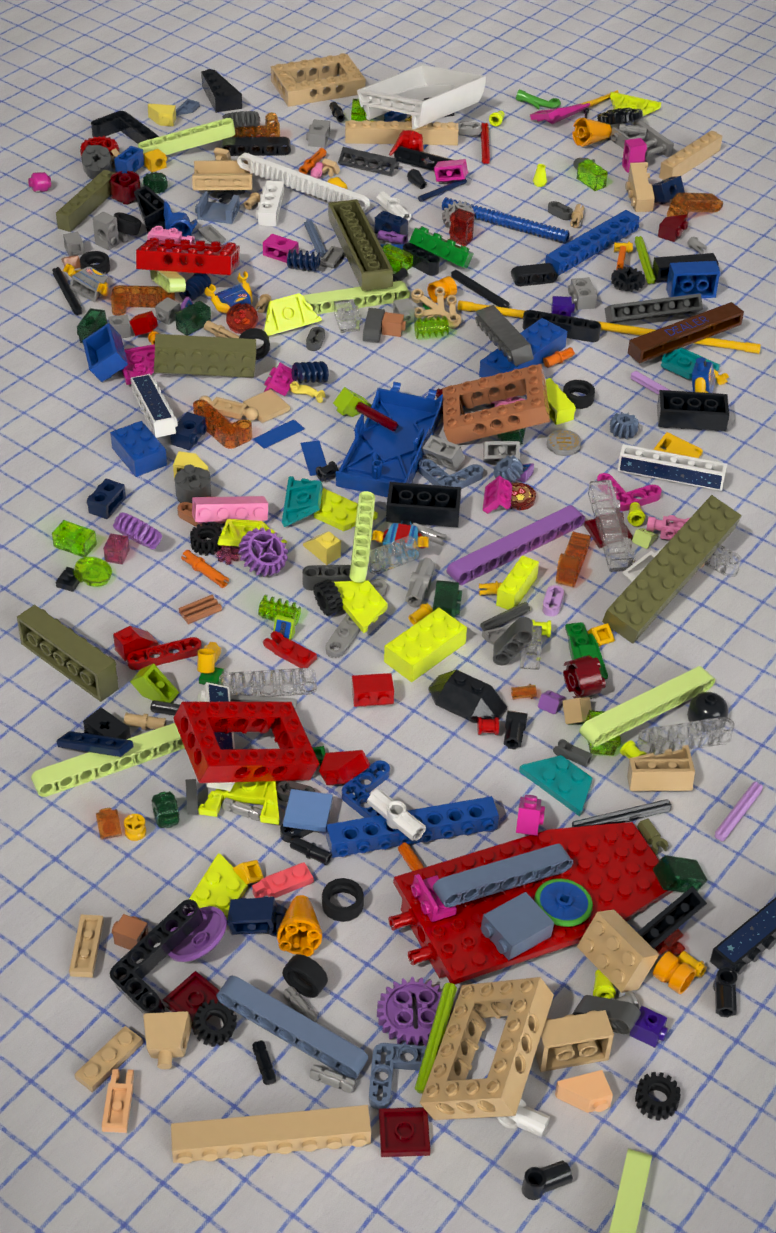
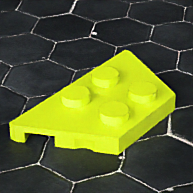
M615 92L610 93L614 109H641L643 116L661 108V102Z
M298 293L268 302L264 331L269 336L319 322L322 319L312 310L313 308L305 301V298Z
M323 488L320 510L314 513V518L342 531L349 530L355 526L358 503ZM374 511L373 520L378 518V512Z
M227 519L217 544L239 547L242 537L248 531H252L255 528L259 530L262 527L267 531L270 528L263 521ZM285 539L281 541L282 543L287 544V541Z
M368 580L361 583L354 581L334 582L338 592L341 594L343 609L363 633L367 632L368 626L372 622L375 623L378 617L388 609V603Z
M218 853L189 899L196 901L199 908L208 906L219 908L228 920L230 900L242 898L248 889V884L235 873L233 866Z

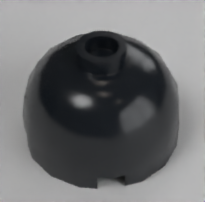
M702 692L691 700L687 712L688 720L690 723L692 721L696 724V728L706 732L717 731L719 727L726 725L728 718L727 703L717 693Z

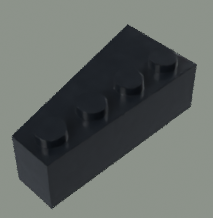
M207 69L201 71L202 87L216 113L242 109V93L216 70Z

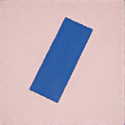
M293 419L253 438V440L265 449L305 428Z
M320 441L300 443L309 474L314 476L316 475V467L327 465Z

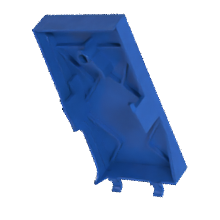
M393 382V387L390 390L377 388L371 408L396 421L399 426L396 431H391L368 417L364 423V415L361 414L353 430L355 431V439L339 471H336V486L360 492L368 491L374 495L388 498L390 482L412 483L418 470L419 461L425 455L422 448L429 437L434 435L442 417L443 394L435 400L437 390L429 389L428 396L426 397L399 392L401 387L399 382Z

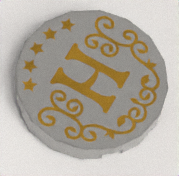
M555 430L548 435L547 447L557 455H573L575 451L580 450L581 438L570 430Z

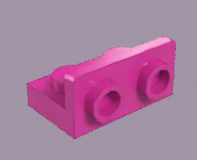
M280 362L277 368L273 367L269 375L271 377L268 376L264 383L266 386L264 392L271 388L285 396L290 388V384H292L291 382H293L292 369Z
M499 475L485 487L484 512L488 514L492 510H496L500 505L507 510L510 508L512 484Z
M417 874L414 875L411 890L414 897L419 899L422 911L425 915H428L430 921L434 922L456 915L457 908L455 906L445 907L433 890V885L439 880L438 876L422 880L421 876Z

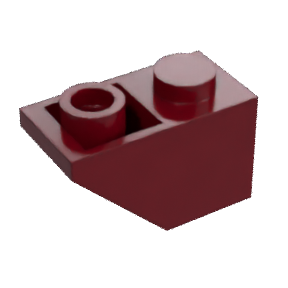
M688 215L665 217L659 224L658 237L675 242L688 227Z

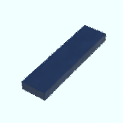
M73 731L67 732L56 741L57 746L60 748L118 757L123 756L134 747L131 740Z

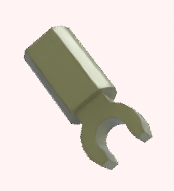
M649 818L638 823V830L647 843L651 844V849L655 855L659 851L657 846L662 847L664 851L668 850V842L660 838V833Z

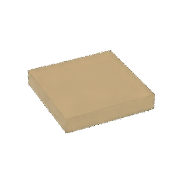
M271 389L243 401L244 404H247V408L254 407L258 410L257 419L261 423L290 411V406Z

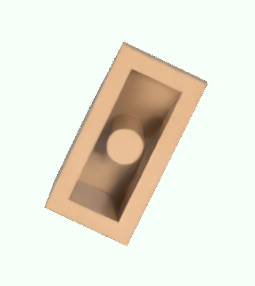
M603 1070L557 1081L555 1091L556 1098L587 1113L606 1110L611 1106L613 1096Z

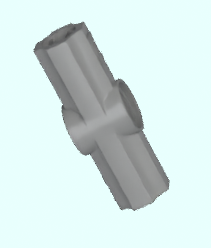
M430 558L420 560L416 572H413L411 575L409 590L406 595V602L411 607L421 605L425 593L430 590L432 575L435 570V563Z

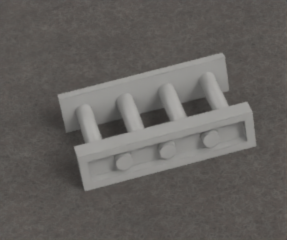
M640 119L634 120L633 125L640 128L641 126L647 127L646 135L638 133L637 136L630 138L628 137L629 133H623L615 126L612 127L611 140L623 149L625 140L642 138L647 147H654L645 152V162H648L649 156L660 152L666 157L672 156L674 143Z

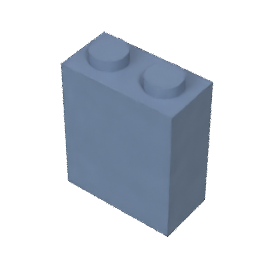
M526 892L484 914L481 924L483 935L489 938L496 946L498 952L503 954L508 960L550 938L554 927V922Z

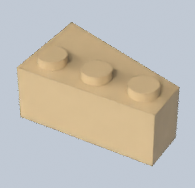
M648 162L630 163L629 177L625 188L628 191V197L631 198V206L634 207L635 212H653L655 198L652 184L648 182V178H650V173H647Z
M684 745L681 750L676 751L667 749L665 753L659 755L650 753L629 758L627 779L630 791H692L695 769L688 745Z

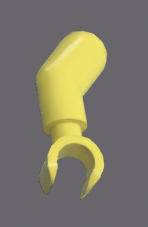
M296 381L290 384L292 393L316 397L318 403L323 401L322 397H326L324 390L317 392L316 389L308 385H299Z

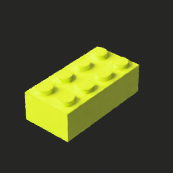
M437 608L384 646V662L410 682H413L466 644L467 627L441 608Z

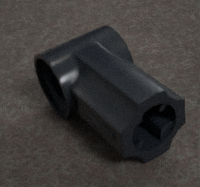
M507 711L504 745L508 749L515 750L521 747L528 713Z
M729 967L720 968L713 983L715 1013L719 1014L720 1017L727 1018L736 1015L737 973Z
M563 1160L543 1168L531 1167L527 1169L523 1179L522 1194L529 1200H538L542 1197L543 1193L572 1183L571 1169L568 1163Z

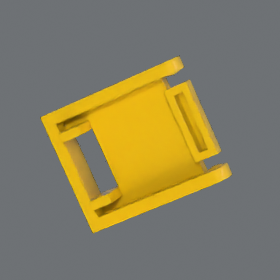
M668 432L665 433L653 449L699 458L703 453L701 448Z

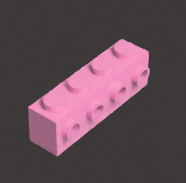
M264 496L192 497V516L195 522L200 524H207L208 522L223 524L226 523L227 519L264 521L268 520V502Z

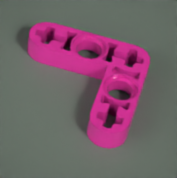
M601 473L597 476V487L619 511H628L630 504L633 502L643 506L656 502L661 498L662 489L658 485L652 484L625 492L610 474Z

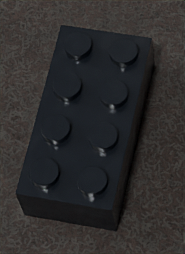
M659 390L657 402L658 427L726 431L729 420L728 395Z
M390 482L386 505V522L401 523L403 520H409L412 524L458 527L461 487Z

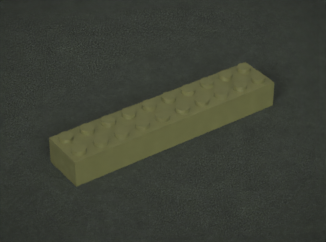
M358 200L329 202V221L362 291L393 287V269Z
M711 495L607 609L602 622L604 624L608 623L611 629L633 644L734 531L742 515Z

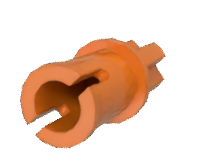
M571 347L560 352L556 351L555 354L544 358L543 363L547 368L557 363L561 364L563 360L572 357L575 352Z

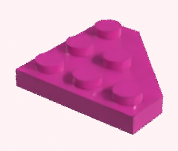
M155 344L125 349L128 365L122 369L126 385L131 384V377L151 375L154 372Z

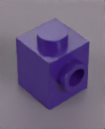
M552 296L551 313L571 317V313H574L575 309L572 297Z
M641 1006L639 1009L641 1015L630 1031L629 1036L655 1048L659 1040L664 1041L669 1029L665 1027L667 1017Z

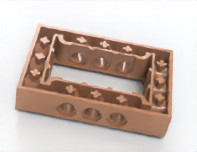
M541 364L442 388L444 432L447 440L454 444L550 422L546 378ZM527 394L526 400L499 405L473 413L465 414L463 406L470 409L474 408V406L491 404V402L507 400V398Z

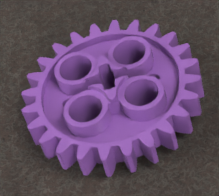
M411 977L408 983L402 978L401 985L394 981L393 989L386 987V994L381 993L380 1001L377 1004L378 1025L383 1026L382 1032H389V1039L397 1037V1044L404 1040L406 1045L414 1042V1045L419 1046V1042H423L427 1046L442 993L440 992V985L432 987V980L424 984L422 977L419 979V982H415L414 977ZM412 995L416 997L417 1029L413 1026Z

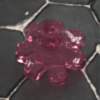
M223 545L221 550L216 552V557L219 562L225 560V564L230 565L232 563L231 560H239L237 556L239 555V549H235L234 546Z

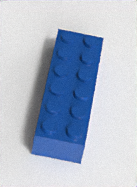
M541 318L520 333L531 345L533 360L515 366L511 361H508L506 356L504 357L502 351L496 349L480 360L479 377H489L498 373L542 364L544 358L566 347L567 331Z

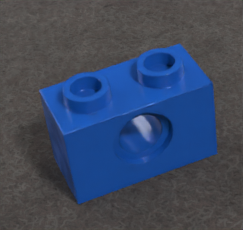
M130 146L114 158L115 172H136L144 165L143 149Z

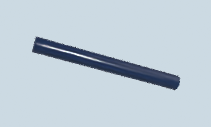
M466 178L457 180L420 195L418 200L422 202L466 184L467 180Z

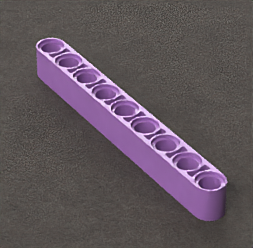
M569 505L452 562L446 572L459 585H464L579 528L584 523L585 516L573 505Z

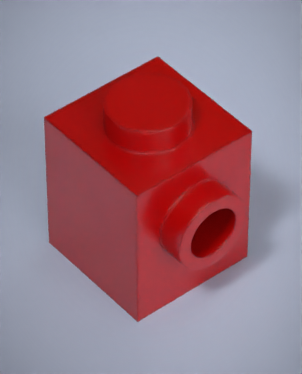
M152 311L138 314L129 321L135 336L152 332L158 327L157 318Z

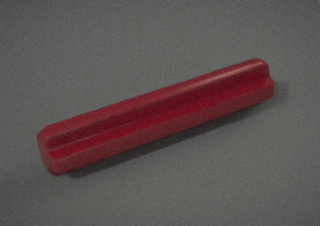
M359 402L355 407L358 412L391 431H396L399 426L396 421L362 402Z

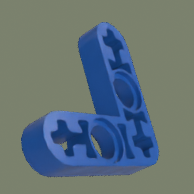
M381 760L376 761L342 787V800L364 818L380 815L371 806L363 808L360 804L367 802L370 796L369 793L389 778V764ZM367 779L370 780L371 783L368 785H363L361 781Z

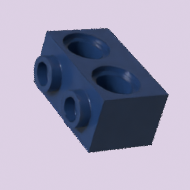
M106 478L88 496V512L108 519L126 499L125 485Z

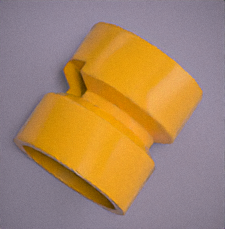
M450 276L432 282L427 287L428 295L435 303H437L435 295L437 287L444 288V300L448 296L456 295L457 285Z
M668 951L656 964L653 976L661 982H668L669 988L678 994H682L692 983L696 975V969L686 962L680 964L681 960Z

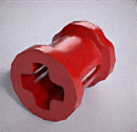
M478 717V735L482 733L499 735V718L482 719Z

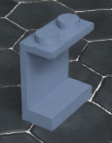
M205 191L203 196L200 197L199 203L195 206L197 220L232 224L240 209L239 195H233L229 204L208 202V191Z

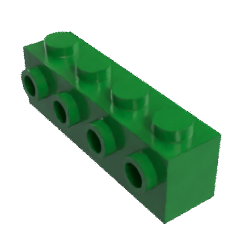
M423 226L414 229L409 241L410 243L460 267L467 268L474 253L470 252L468 247L463 245L460 247L456 245L455 241L445 240L438 233L434 232L432 234L429 232V229Z

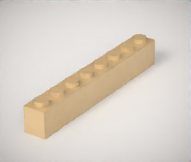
M368 120L345 121V143L395 144L402 130H413L422 134L423 145L458 146V123L434 122L414 130L412 129L411 121L372 122Z
M368 1105L171 1123L173 1163L188 1164L199 1160L210 1162L220 1158L238 1159L242 1156L251 1155L261 1157L271 1153L289 1154L292 1151L302 1150L312 1152L316 1149H338L343 1146L362 1147L366 1144H371Z

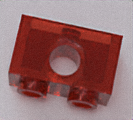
M458 208L451 214L450 240L465 247L473 240L474 213Z

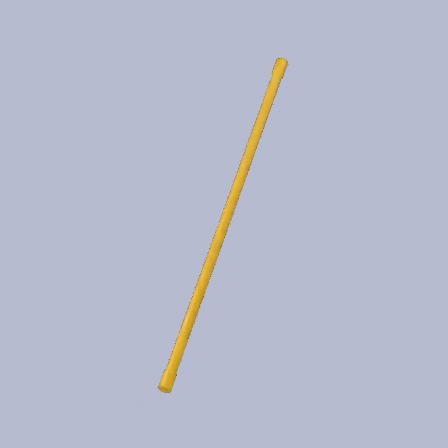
M459 300L457 309L472 312L489 307L490 305ZM495 306L503 316L523 318L525 312L524 310ZM598 321L601 324V330L640 336L655 331V329ZM710 337L694 343L759 354L761 344L744 343Z

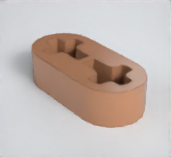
M182 502L178 505V516L197 527L200 523L195 522L192 516V503Z

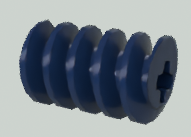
M289 249L287 256L288 268L294 267V269L300 268L301 270L305 268L307 271L312 269L313 272L319 269L321 261L320 252L315 256L314 251H312L310 256L308 251L303 255L302 250L297 254L296 249H294L293 253Z
M195 273L185 282V292H179V295L183 300L186 296L191 301L196 300L204 293L205 288H209L212 284L210 277L204 273Z
M323 361L295 362L292 365L293 381H297V379L299 383H303V381L305 383H309V381L312 383L315 381L320 383L322 380L323 382L328 381L329 370L327 364Z

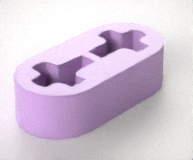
M550 586L546 591L542 611L547 616H556L560 611L564 590L560 586Z

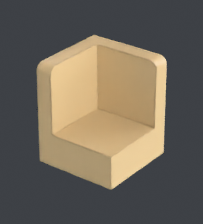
M590 697L562 701L566 724L586 722L593 718Z

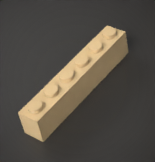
M709 131L661 162L659 178L664 180L673 176H682L719 152L722 135L715 131Z

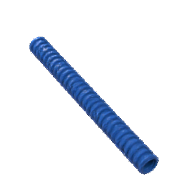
M445 197L442 202V210L449 208L448 204L453 205V201L458 203L457 200ZM471 204L475 213L474 217L477 220L489 221V223L498 224V226L502 225V227L506 226L511 229L515 228V230L519 229L520 232H528V234L532 233V235L537 236L541 235L542 238H550V240L554 239V241H563L564 244L569 239V230L556 229L555 226H547V224L543 225V223L539 224L538 222L534 223L533 220L530 222L529 219L517 218V216H512L511 214L508 216L507 213L495 212V210L491 211V209L487 210V208Z

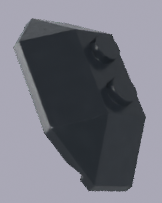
M457 669L438 675L428 688L435 705L469 721H478V717L482 719H495V717H498L500 719L507 710L506 704L491 685Z

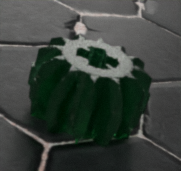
M157 171L146 174L143 177V187L147 185L158 194L165 192L168 186L166 175L161 172L157 173Z
M164 791L154 795L151 801L156 824L160 828H171L177 825L180 820V814L173 793L171 791Z

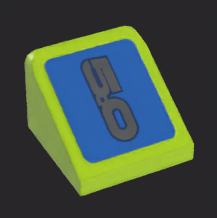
M276 615L273 631L281 633L284 638L292 640L295 634V619Z

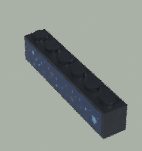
M776 897L713 948L710 962L718 969L729 967L740 975L751 961L756 962L765 949L770 950L775 945Z

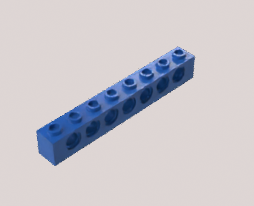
M624 210L547 254L545 263H551L559 276L611 246L614 242H618L637 231L640 217L628 210Z
M490 796L408 810L411 815L426 826V831L417 841H412L399 829L390 828L382 815L326 824V839L329 850L332 853V858L344 857L368 851L385 850L400 846L404 842L410 845L443 838L448 839L454 836L470 835L477 832L492 831L498 829L499 814L493 797Z

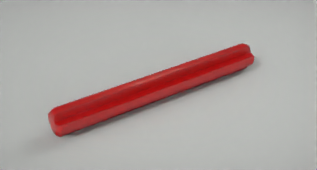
M482 123V163L489 164L488 123Z

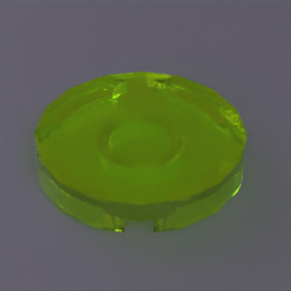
M84 557L76 562L74 575L80 582L84 581L89 586L99 587L107 584L111 579L112 569L107 562L100 558Z

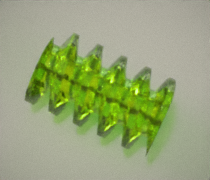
M437 316L435 320L433 317H430L429 321L426 317L423 318V321L421 318H417L414 324L416 339H418L419 334L422 335V338H425L426 333L429 338H431L432 333L437 337L438 332H440L442 337L444 332H447V335H449L447 317L442 316L441 319Z
M264 595L259 605L258 615L263 619L268 618L271 621L275 620L276 615L295 619L296 626L300 618L301 607L296 608V602H293L290 607L289 600H286L283 605L281 598L275 603V597L273 596L268 601V595Z

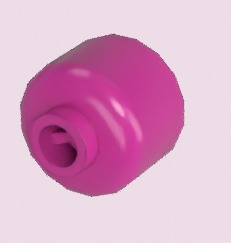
M35 172L28 179V184L34 192H45L51 187V178L45 172Z

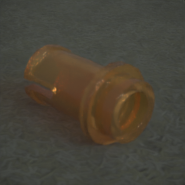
M531 683L528 686L511 687L512 700L522 698L533 699V697L537 696L536 686L531 685Z

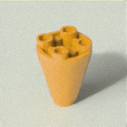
M304 895L296 896L292 900L278 928L277 940L279 949L282 951L311 956L322 942V931L312 903Z

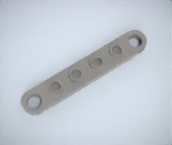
M381 579L370 581L374 588L375 586L381 588L376 590L383 597L387 591L385 581ZM346 614L326 643V654L329 657L331 656V658L343 656L360 632L359 627L348 614ZM333 646H334V647L337 646V648L339 647V649H338V650H332L331 647L333 648Z

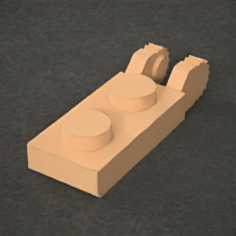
M119 1069L112 1070L104 1107L102 1132L127 1133L133 1095L134 1070L128 1069L125 1084L118 1083L120 1078Z

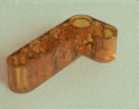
M270 112L265 116V126L235 128L236 134L232 137H280L278 117L276 113Z
M677 193L669 206L667 217L688 215L689 212H718L723 207V201L712 193Z
M115 286L111 294L112 314L115 316L126 314L127 307L155 308L157 304L167 297L175 300V292L168 293L161 286Z
M196 400L193 403V413L205 417L207 432L225 448L233 449L252 439V422L250 420L241 419L231 423L207 401Z
M572 532L565 553H561L556 574L557 584L575 587L589 549L591 535Z

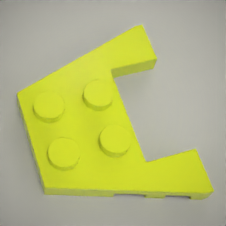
M276 781L235 782L231 791L221 789L211 791L207 801L204 804L201 803L198 808L199 815L218 817L223 800L230 798L235 802L263 805L260 822L280 824Z

